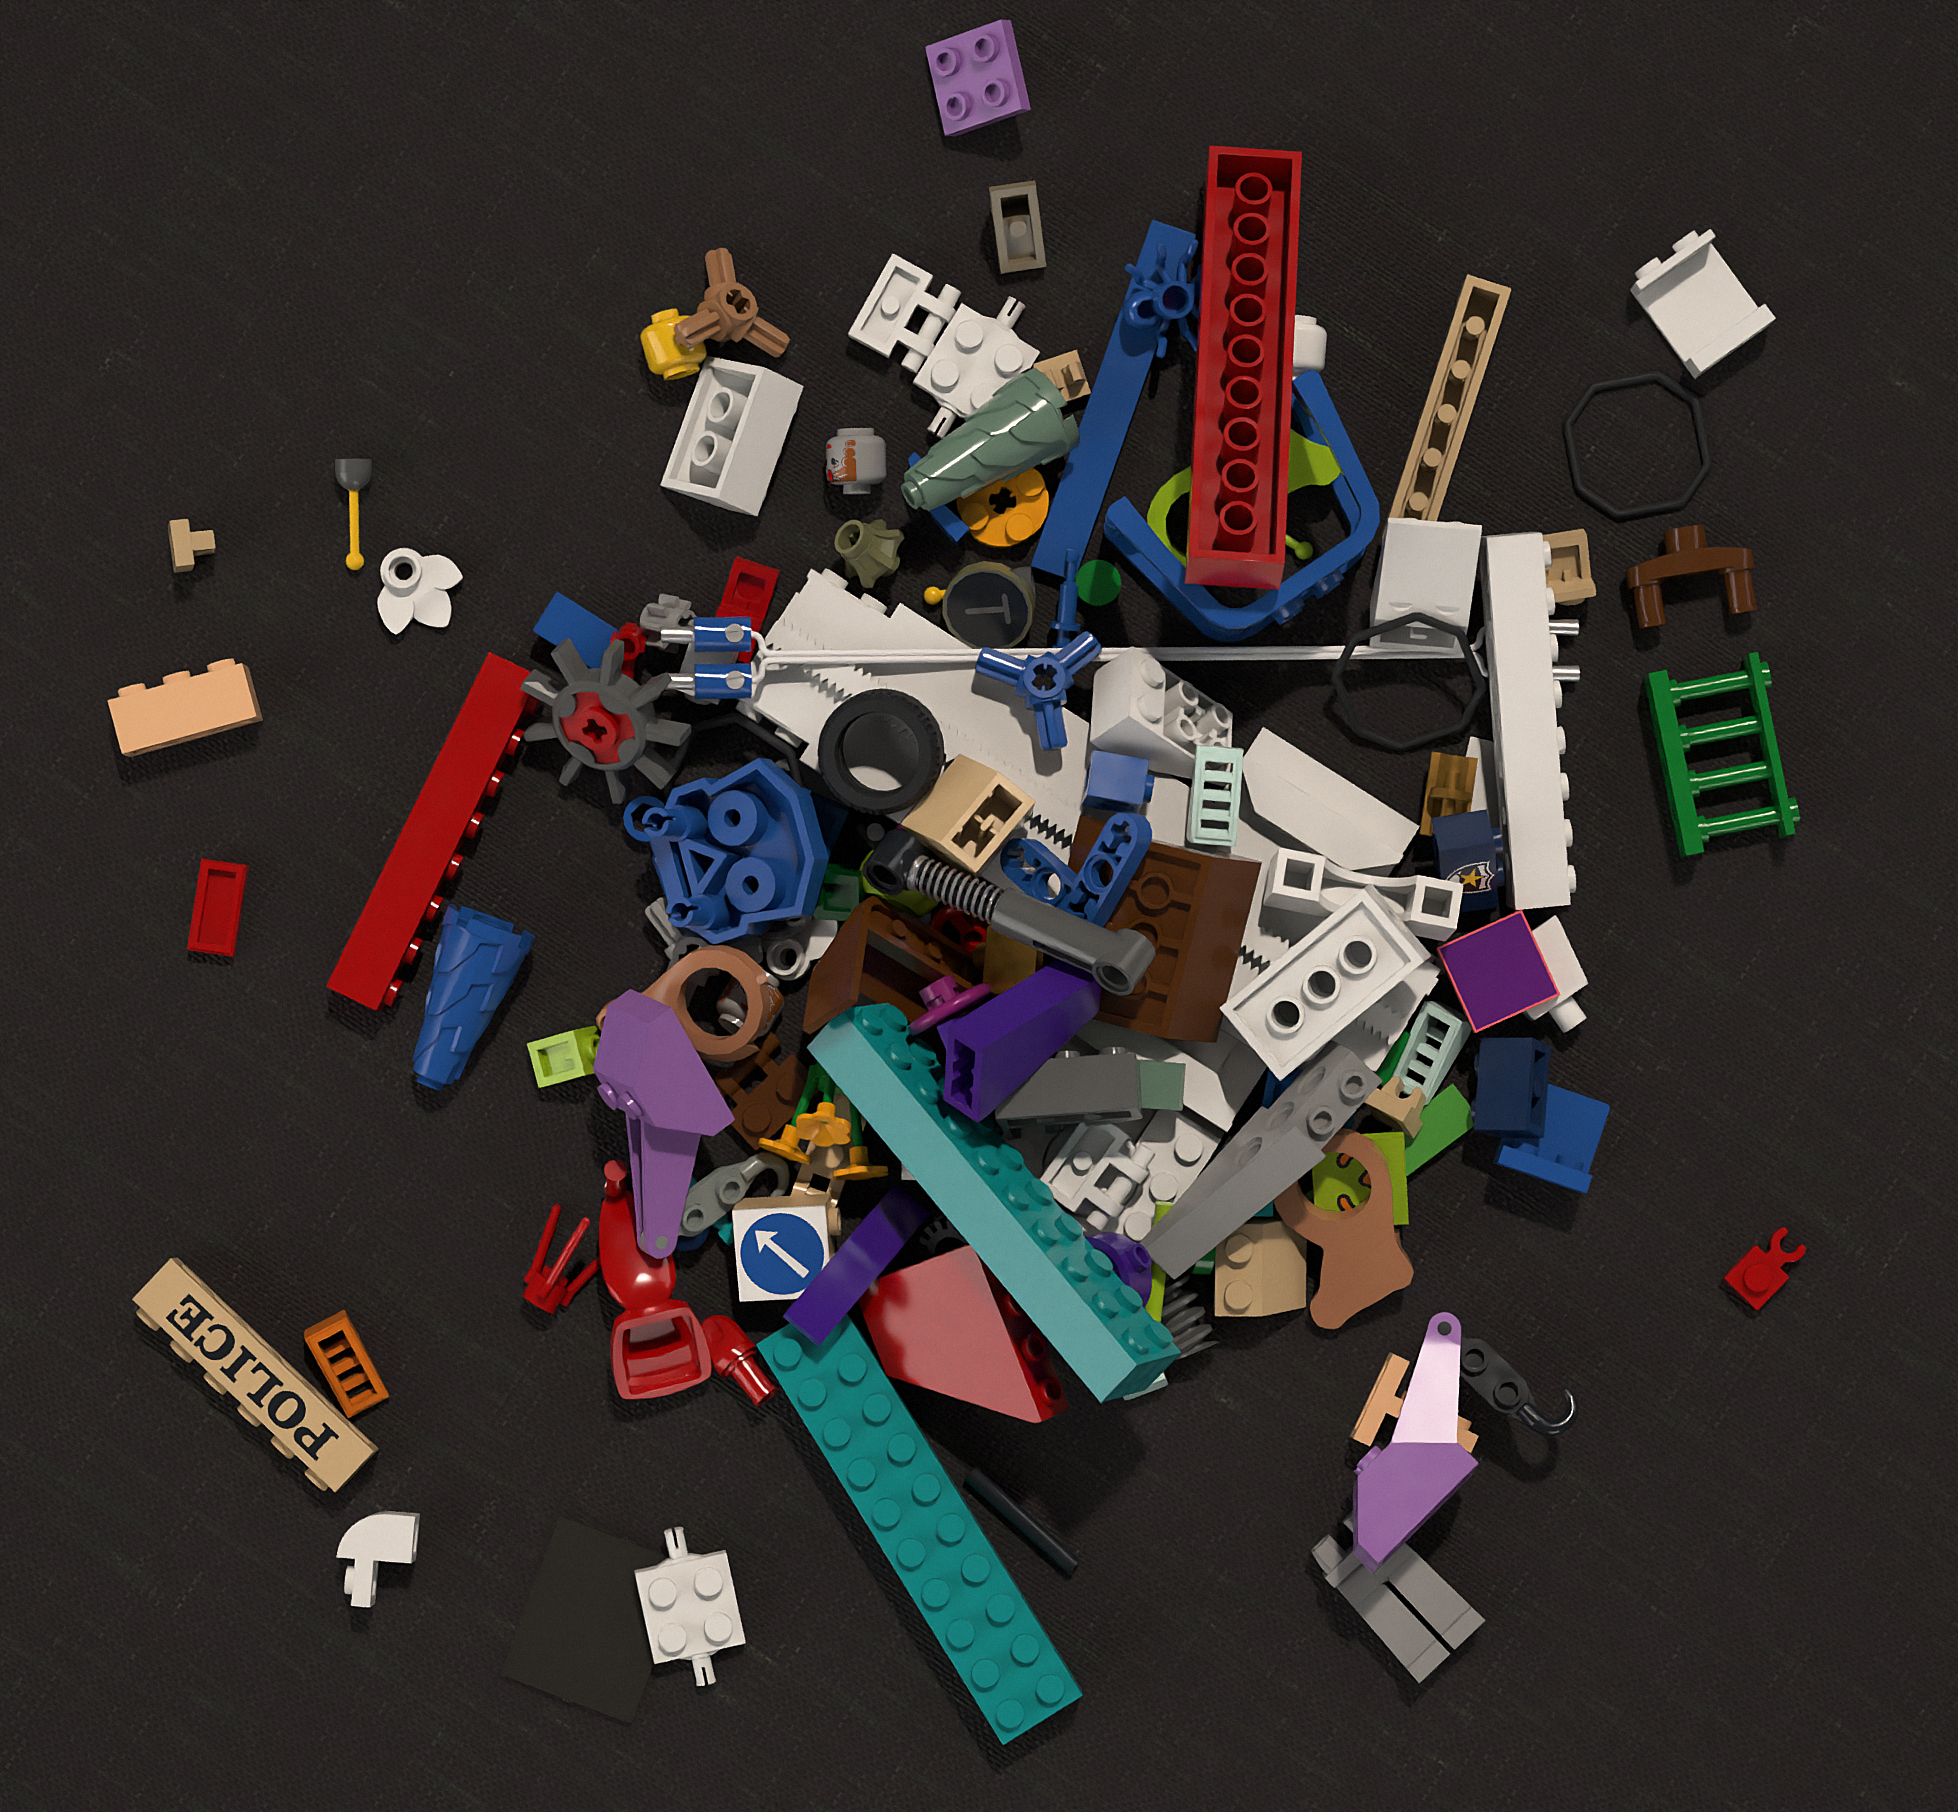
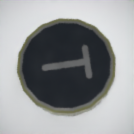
M982 561L967 565L952 578L943 596L942 614L948 630L959 641L970 648L1010 649L1024 639L1035 616V599L1030 585L1022 576L1019 578L1015 573L1011 572V568L1002 563Z

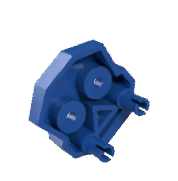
M757 758L722 779L701 778L673 788L664 809L652 807L643 815L642 824L653 826L645 828L644 831L651 837L668 901L666 914L672 915L668 920L673 926L693 930L714 945H732L762 935L769 923L807 917L814 914L829 860L812 797L771 759ZM735 811L739 812L741 818L737 826L734 825L732 820ZM754 877L759 883L758 890L755 893L752 892L750 886Z

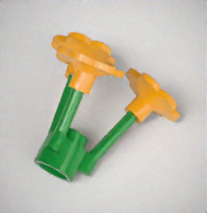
M818 1061L816 1065H810L807 1083L791 1124L785 1125L780 1139L768 1140L760 1138L759 1146L785 1159L810 1165L812 1162L811 1156L803 1153L798 1147L800 1138L811 1140L812 1143L821 1147H829L834 1143L846 1144L850 1141V1129L852 1128L853 1147L849 1148L850 1165L844 1169L833 1171L834 1180H867L873 1177L888 1175L887 1166H876L869 1163L868 1147L863 1146L861 1113L849 1099L851 1124L846 1119L835 1117L834 1095L844 1094V1092ZM818 1084L817 1089L824 1092L823 1101L818 1104L817 1112L806 1114Z

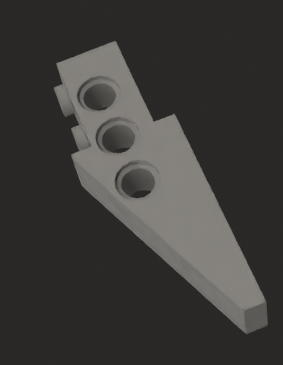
M1330 1040L1269 1109L1261 1106L1169 1211L1140 1241V1244L1148 1251L1151 1260L1174 1280L1323 1160L1326 1155L1321 1149L1377 1088L1382 1080L1350 1049Z

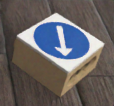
M831 1194L743 1198L735 1204L732 1210L740 1302L797 1299L836 1253L834 1236L841 1235V1214L839 1207L832 1208Z

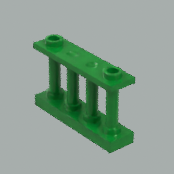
M1758 652L1749 653L1742 658L1745 668L1742 671L1677 683L1676 679L1669 680L1667 670L1648 673L1643 677L1680 858L1703 853V843H1708L1709 837L1777 824L1779 838H1784L1796 834L1794 825L1800 824L1795 797L1788 798L1766 689L1772 688L1770 669L1767 661L1760 662ZM1749 688L1754 712L1753 716L1686 728L1685 724L1678 725L1675 707L1681 706V701ZM1758 733L1764 761L1698 774L1695 773V770H1687L1684 753L1690 752V747ZM1763 779L1768 780L1773 806L1705 819L1704 815L1697 816L1693 798L1699 797L1700 792Z

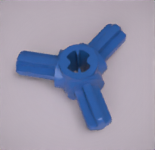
M1088 631L1082 632L1055 655L1047 651L1038 658L1028 655L1026 661L989 647H983L977 659L975 671L1016 687L1014 694L1024 698L1027 710H1034L1041 749L1044 751H1055L1066 747L1068 743L1061 705L1068 702L1066 690L1074 685L1072 676L1101 654L1102 647L1098 640ZM1036 674H1040L1041 679H1043L1044 675H1048L1052 679L1049 687L1050 690L1045 691L1044 685L1041 690L1033 686Z

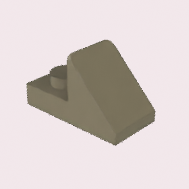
M1035 180L989 187L990 208L1001 274L1046 267Z

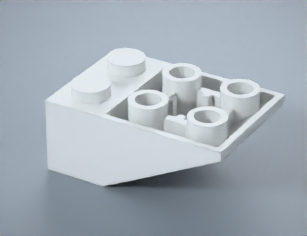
M1388 517L1370 601V628L1413 612H1420L1457 626L1466 635L1482 525ZM1418 621L1369 638V647L1462 655V649L1456 636Z
M1134 646L1094 672L1090 742L1103 751L1149 759L1148 770L1192 779L1196 744L1231 747L1233 713ZM1205 762V770L1230 772L1231 763ZM1204 781L1221 786L1229 784L1227 782Z

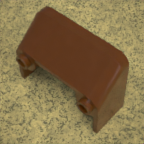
M871 896L853 909L812 970L802 1030L808 1034L813 1033L857 1003L859 992L878 1004L889 1003L897 1007L906 1016L908 1022L912 1023L929 1012L918 993L919 991L951 974L958 985L956 989L961 994L974 986L982 984L984 970L976 968L972 952L884 898ZM991 992V994L983 1001L979 1002L975 1006L971 1007L970 1009L966 1010L965 1012L959 1014L958 1016L952 1019L962 1018L966 1016L967 1014L984 1005L988 1001L997 997L998 994ZM936 1027L919 1035V1039L925 1041L934 1049L937 1056L936 1060L945 1069L947 1050Z

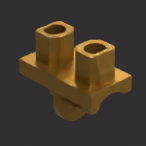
M1431 752L1419 835L1432 837L1431 818L1471 811L1478 758Z

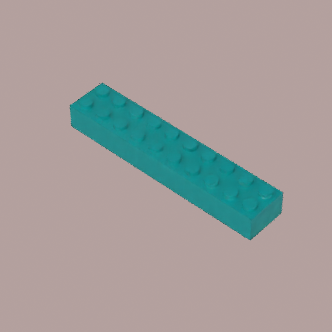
M889 1003L848 1008L830 1020L806 1048L1100 1403L1146 1390L1181 1354V1351L1172 1342L1173 1337L1170 1331L1163 1324L1155 1321L1142 1306L1143 1301L1140 1295L1120 1280L1112 1270L1113 1265L1109 1258L1101 1251L1094 1249L1084 1237L1083 1229L1078 1221L1063 1212L1053 1200L1051 1189L1043 1181L1035 1178L1023 1164L1024 1159L1021 1153L1001 1138L994 1129L995 1125L991 1117L987 1115L977 1123L943 1100L945 1069L936 1060V1053L928 1043L917 1036L909 1034L908 1020L902 1011Z
M847 1312L819 1347L791 1323L758 1342L756 1345L1002 1745L1083 1696L1079 1684L892 1381L886 1375L882 1365L850 1313Z

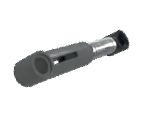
M894 829L888 831L862 868L863 876L867 882L881 893L893 896L899 895L903 890L920 891L921 895L927 894L930 899L935 897L937 902L942 900L944 905L950 904L951 908L957 907L958 911L964 910L967 915L972 913L974 918L979 916L981 921L987 920V923L991 924V930L1093 974L1097 983L1113 994L1120 996L1131 994L1156 956L1152 943L1135 930L1123 928L1113 932L1011 887L1006 889L1004 893H1002L1001 888H997L994 891V886L989 885L987 887L985 881L979 885L978 878L972 881L971 875L965 877L964 872H960L957 875V870L952 869L950 871L948 865L943 868L941 862L935 865L934 859L929 860L926 856L922 844L914 836L902 830Z

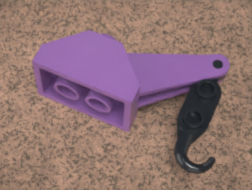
M1447 1312L1434 1315L1428 1324L1390 1444L1383 1451L1377 1446L1373 1447L1356 1465L1357 1469L1354 1471L1358 1476L1353 1486V1554L1373 1574L1473 1475L1479 1464L1457 1443L1459 1376L1494 1411L1525 1423L1530 1429L1541 1435L1555 1436L1563 1434L1572 1427L1577 1419V1400L1567 1387L1561 1391L1567 1406L1563 1416L1555 1420L1546 1418L1537 1409L1526 1381L1488 1343L1480 1339L1464 1338L1461 1334L1459 1320L1453 1314Z

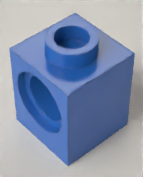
M1093 750L1087 763L1081 806L1118 813L1137 814L1143 802L1150 803L1153 793L1155 776L1147 774L1149 759Z

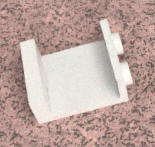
M1711 229L1701 236H1698L1694 230L1672 246L1676 254L1665 262L1661 263L1657 257L1648 262L1635 273L1639 280L1630 289L1694 379L1767 328L1776 319L1766 304L1759 308L1711 244L1712 240L1716 237Z

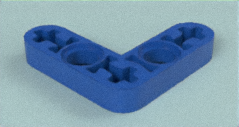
M1117 813L1111 816L1078 875L1036 839H1011L1001 851L1000 864L1005 875L1027 895L1083 919L1086 914L1087 921L1104 927L1150 846L1152 829L1146 817L1140 814ZM1126 826H1130L1128 834L1125 832ZM1131 836L1132 838L1130 843H1126L1128 837ZM1026 861L1031 867H1038V868H1037V869H1034V868H1025V867H1023V865H1024V862ZM1108 861L1112 866L1113 877L1108 886L1105 887L1100 881L1099 871L1101 865ZM1055 873L1060 880V891L1053 899L1048 893L1047 883L1050 876ZM1082 905H1085L1084 912L1081 910Z

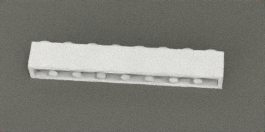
M1541 532L1481 536L1479 561L1500 831L1503 842L1502 856L1506 906L1514 910L1571 905L1570 893H1575L1576 875L1573 865H1568L1566 847L1572 846L1573 834L1571 822L1569 819H1564L1563 801L1569 799V783L1566 773L1560 772L1559 759L1560 754H1565L1566 742L1562 726L1557 727L1556 708H1561L1562 691L1560 682L1553 680L1552 662L1558 661V642L1556 635L1550 634L1549 615H1554L1555 599L1552 588H1546L1545 569L1551 567V549L1549 542L1543 541Z

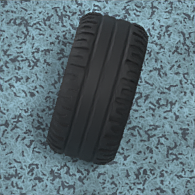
M892 689L867 690L843 702L826 720L819 737L817 749L818 764L826 785L845 805L859 812L873 815L893 814L905 810L918 802L938 779L944 760L943 735L931 711L915 697ZM874 712L891 714L908 725L915 735L919 746V764L912 778L901 787L888 791L872 789L858 781L848 769L843 754L844 737L851 724L863 715Z

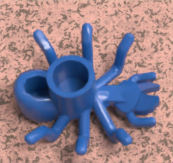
M1195 239L1189 242L1187 250L1179 259L1177 281L1172 280L1165 266L1167 253L1163 243H1159L1156 246L1158 257L1155 267L1164 283L1156 284L1145 278L1142 272L1131 263L1126 264L1124 267L1125 271L1134 277L1136 284L1150 290L1134 293L1125 301L1123 309L1124 318L1127 324L1136 330L1152 329L1160 323L1155 334L1158 342L1156 355L1159 358L1165 357L1168 344L1165 335L1173 319L1178 321L1180 335L1188 340L1194 351L1197 352V336L1189 330L1185 316L1191 312L1198 319L1199 307L1194 301L1196 298L1199 299L1201 264L1198 266L1197 275L1192 279L1191 284L1187 283L1188 263L1194 257L1199 244L1198 240Z

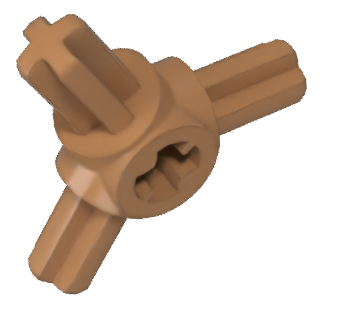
M718 248L708 251L705 261L710 287L704 292L705 301L699 304L697 313L675 325L676 343L690 348L709 337L720 342L730 339L739 342L742 338H745L773 357H780L790 341L787 334L757 316L759 308L757 307L755 297L745 286L736 283L732 255L728 253V250L726 248Z

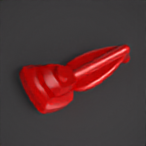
M611 1160L604 1168L607 1182L604 1186L606 1197L602 1202L599 1218L600 1263L609 1294L619 1305L626 1309L615 1319L610 1338L612 1373L617 1390L624 1399H645L665 1396L685 1390L710 1377L712 1372L710 1352L702 1327L691 1307L685 1301L670 1298L675 1289L677 1278L672 1254L658 1259L639 1248L637 1244L634 1193L627 1190L625 1182L627 1167L620 1160Z

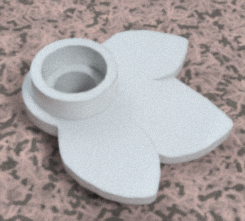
M399 548L391 551L381 564V578L385 586L377 601L380 616L386 627L392 633L399 634L406 628L413 617L428 626L447 627L451 619L452 607L446 590L454 587L463 579L457 566L450 559L441 555L422 557L416 551L408 548ZM401 564L412 566V576L407 580H400L396 576V570Z
M813 914L810 923L798 935L785 941H766L761 939L763 951L767 953L766 959L770 971L782 980H796L804 976L809 970L811 962L822 957L838 933L839 921L814 919ZM790 949H793L796 952L797 958L796 962L789 966L785 956Z

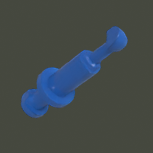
M1067 549L1065 560L1068 561L1066 581L1060 585L1057 621H1050V628L1058 629L1056 646L1052 645V648H1064L1071 641V632L1080 631L1081 624L1075 623L1079 586L1074 582L1076 562H1079V554L1072 549Z

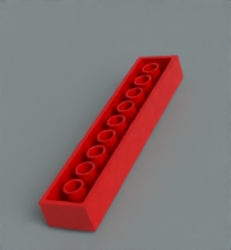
M1209 145L1205 177L1185 572V583L1280 590L1285 564L1302 152Z

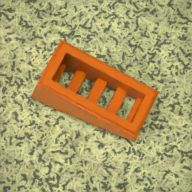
M345 1310L304 1331V1338L348 1418L390 1397ZM343 1330L344 1337L322 1347L320 1341ZM349 1347L353 1348L355 1353L331 1364L330 1357ZM361 1363L364 1370L340 1381L337 1375ZM370 1380L373 1387L349 1399L346 1391Z

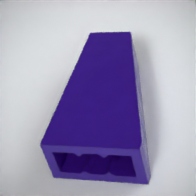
M1057 959L949 1025L943 1100L977 1123L989 1115L1099 1012L1101 985L1097 983L1093 974Z

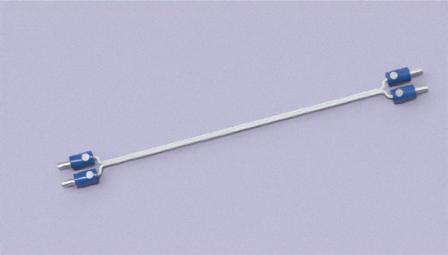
M694 617L693 626L661 627V643H693L694 652H751V638H754L758 642L761 653L766 657H770L761 662L758 674L755 677H752L751 663L694 664L693 673H668L673 680L665 690H693L695 699H750L752 696V684H756L763 679L766 667L770 664L977 662L982 650L771 651L766 648L762 635L751 631L750 617ZM1578 619L1549 620L1550 634H1555L1556 636H1578L1579 621ZM1485 626L1477 633L1476 642L1470 645L1472 651H1476L1481 647L1485 635ZM1345 646L1145 647L1136 649L1156 661L1339 659ZM1356 646L1350 659L1465 658L1463 652L1461 655L1369 646ZM1062 648L994 650L1026 661L1028 655L1038 658L1047 651L1055 655ZM1102 648L1101 654L1092 661H1111L1129 648ZM1473 652L1482 675L1488 677V670L1484 667L1482 657L1478 653ZM1552 666L1553 680H1558L1559 682H1579V666Z

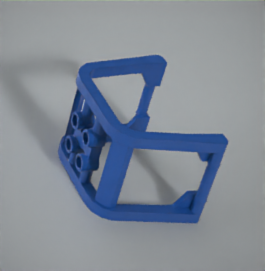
M1308 370L1292 381L1291 417L1303 437L1329 447L1341 471L1339 476L1329 485L1350 526V536L1281 583L1280 590L1272 589L1252 604L1243 608L1223 606L1218 603L1202 584L1185 583L1186 567L1163 544L1126 496L1113 503L1107 510L1104 523L1105 537L1204 637L1220 643H1234L1256 635L1275 621L1281 626L1303 610L1305 600L1314 594L1317 599H1320L1338 587L1344 579L1342 575L1348 572L1362 558L1366 547L1374 538L1380 523L1378 499L1323 380L1315 370Z

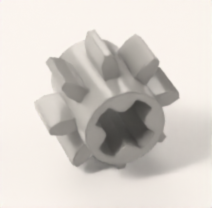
M660 594L658 604H647L640 617V628L644 635L648 637L646 645L676 654L679 650V644H688L661 643V627L693 626L696 615L693 611L689 610L691 602L681 600L677 596Z

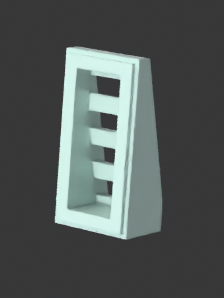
M1196 744L1186 833L1189 842L1236 846L1243 764L1242 748ZM1205 762L1231 763L1230 772L1205 770ZM1204 781L1227 782L1229 787L1228 790L1204 789ZM1203 800L1227 802L1226 810L1202 808ZM1201 819L1225 821L1224 829L1201 827Z
M1424 1001L1411 1029V1035L1391 1078L1397 1076L1402 1079L1405 1084L1402 1093L1410 1096L1417 1086L1421 1088L1426 1096L1424 1105L1429 1104L1472 1030L1466 1015L1442 1002ZM1439 1020L1450 1026L1447 1032L1436 1027ZM1429 1036L1442 1043L1439 1050L1426 1043ZM1419 1053L1434 1061L1431 1067L1416 1060ZM1410 1069L1426 1077L1423 1085L1406 1076Z

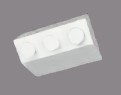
M706 356L660 485L727 510L758 516L804 386L765 367Z

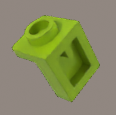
M596 1026L576 1029L527 1043L539 1088L595 1074L593 1066L600 1041Z

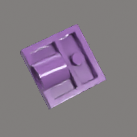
M1001 19L925 47L945 136L955 137L1031 110L1011 20Z

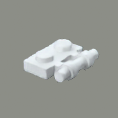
M892 253L852 325L848 337L887 358L890 357L897 343L907 347L909 351L901 365L911 372L917 373L923 361L929 357L935 345L933 343L945 323L949 324L955 315L956 310L953 307L961 292L945 284L938 298L926 293L933 280V275ZM917 307H920L929 314L919 333L915 334L906 329Z
M1080 1123L1039 1180L1043 1181L1051 1189L1054 1199L1073 1212L1076 1211L1084 1198L1094 1203L1096 1207L1086 1221L1102 1231L1111 1217L1117 1218L1124 1206L1121 1203L1135 1183L1141 1184L1149 1173L1146 1168L1156 1154L1143 1144H1140L1131 1158L1119 1151L1129 1137V1134L1113 1123L1094 1127H1087L1085 1123ZM1109 1163H1111L1121 1172L1108 1190L1104 1192L1094 1184Z

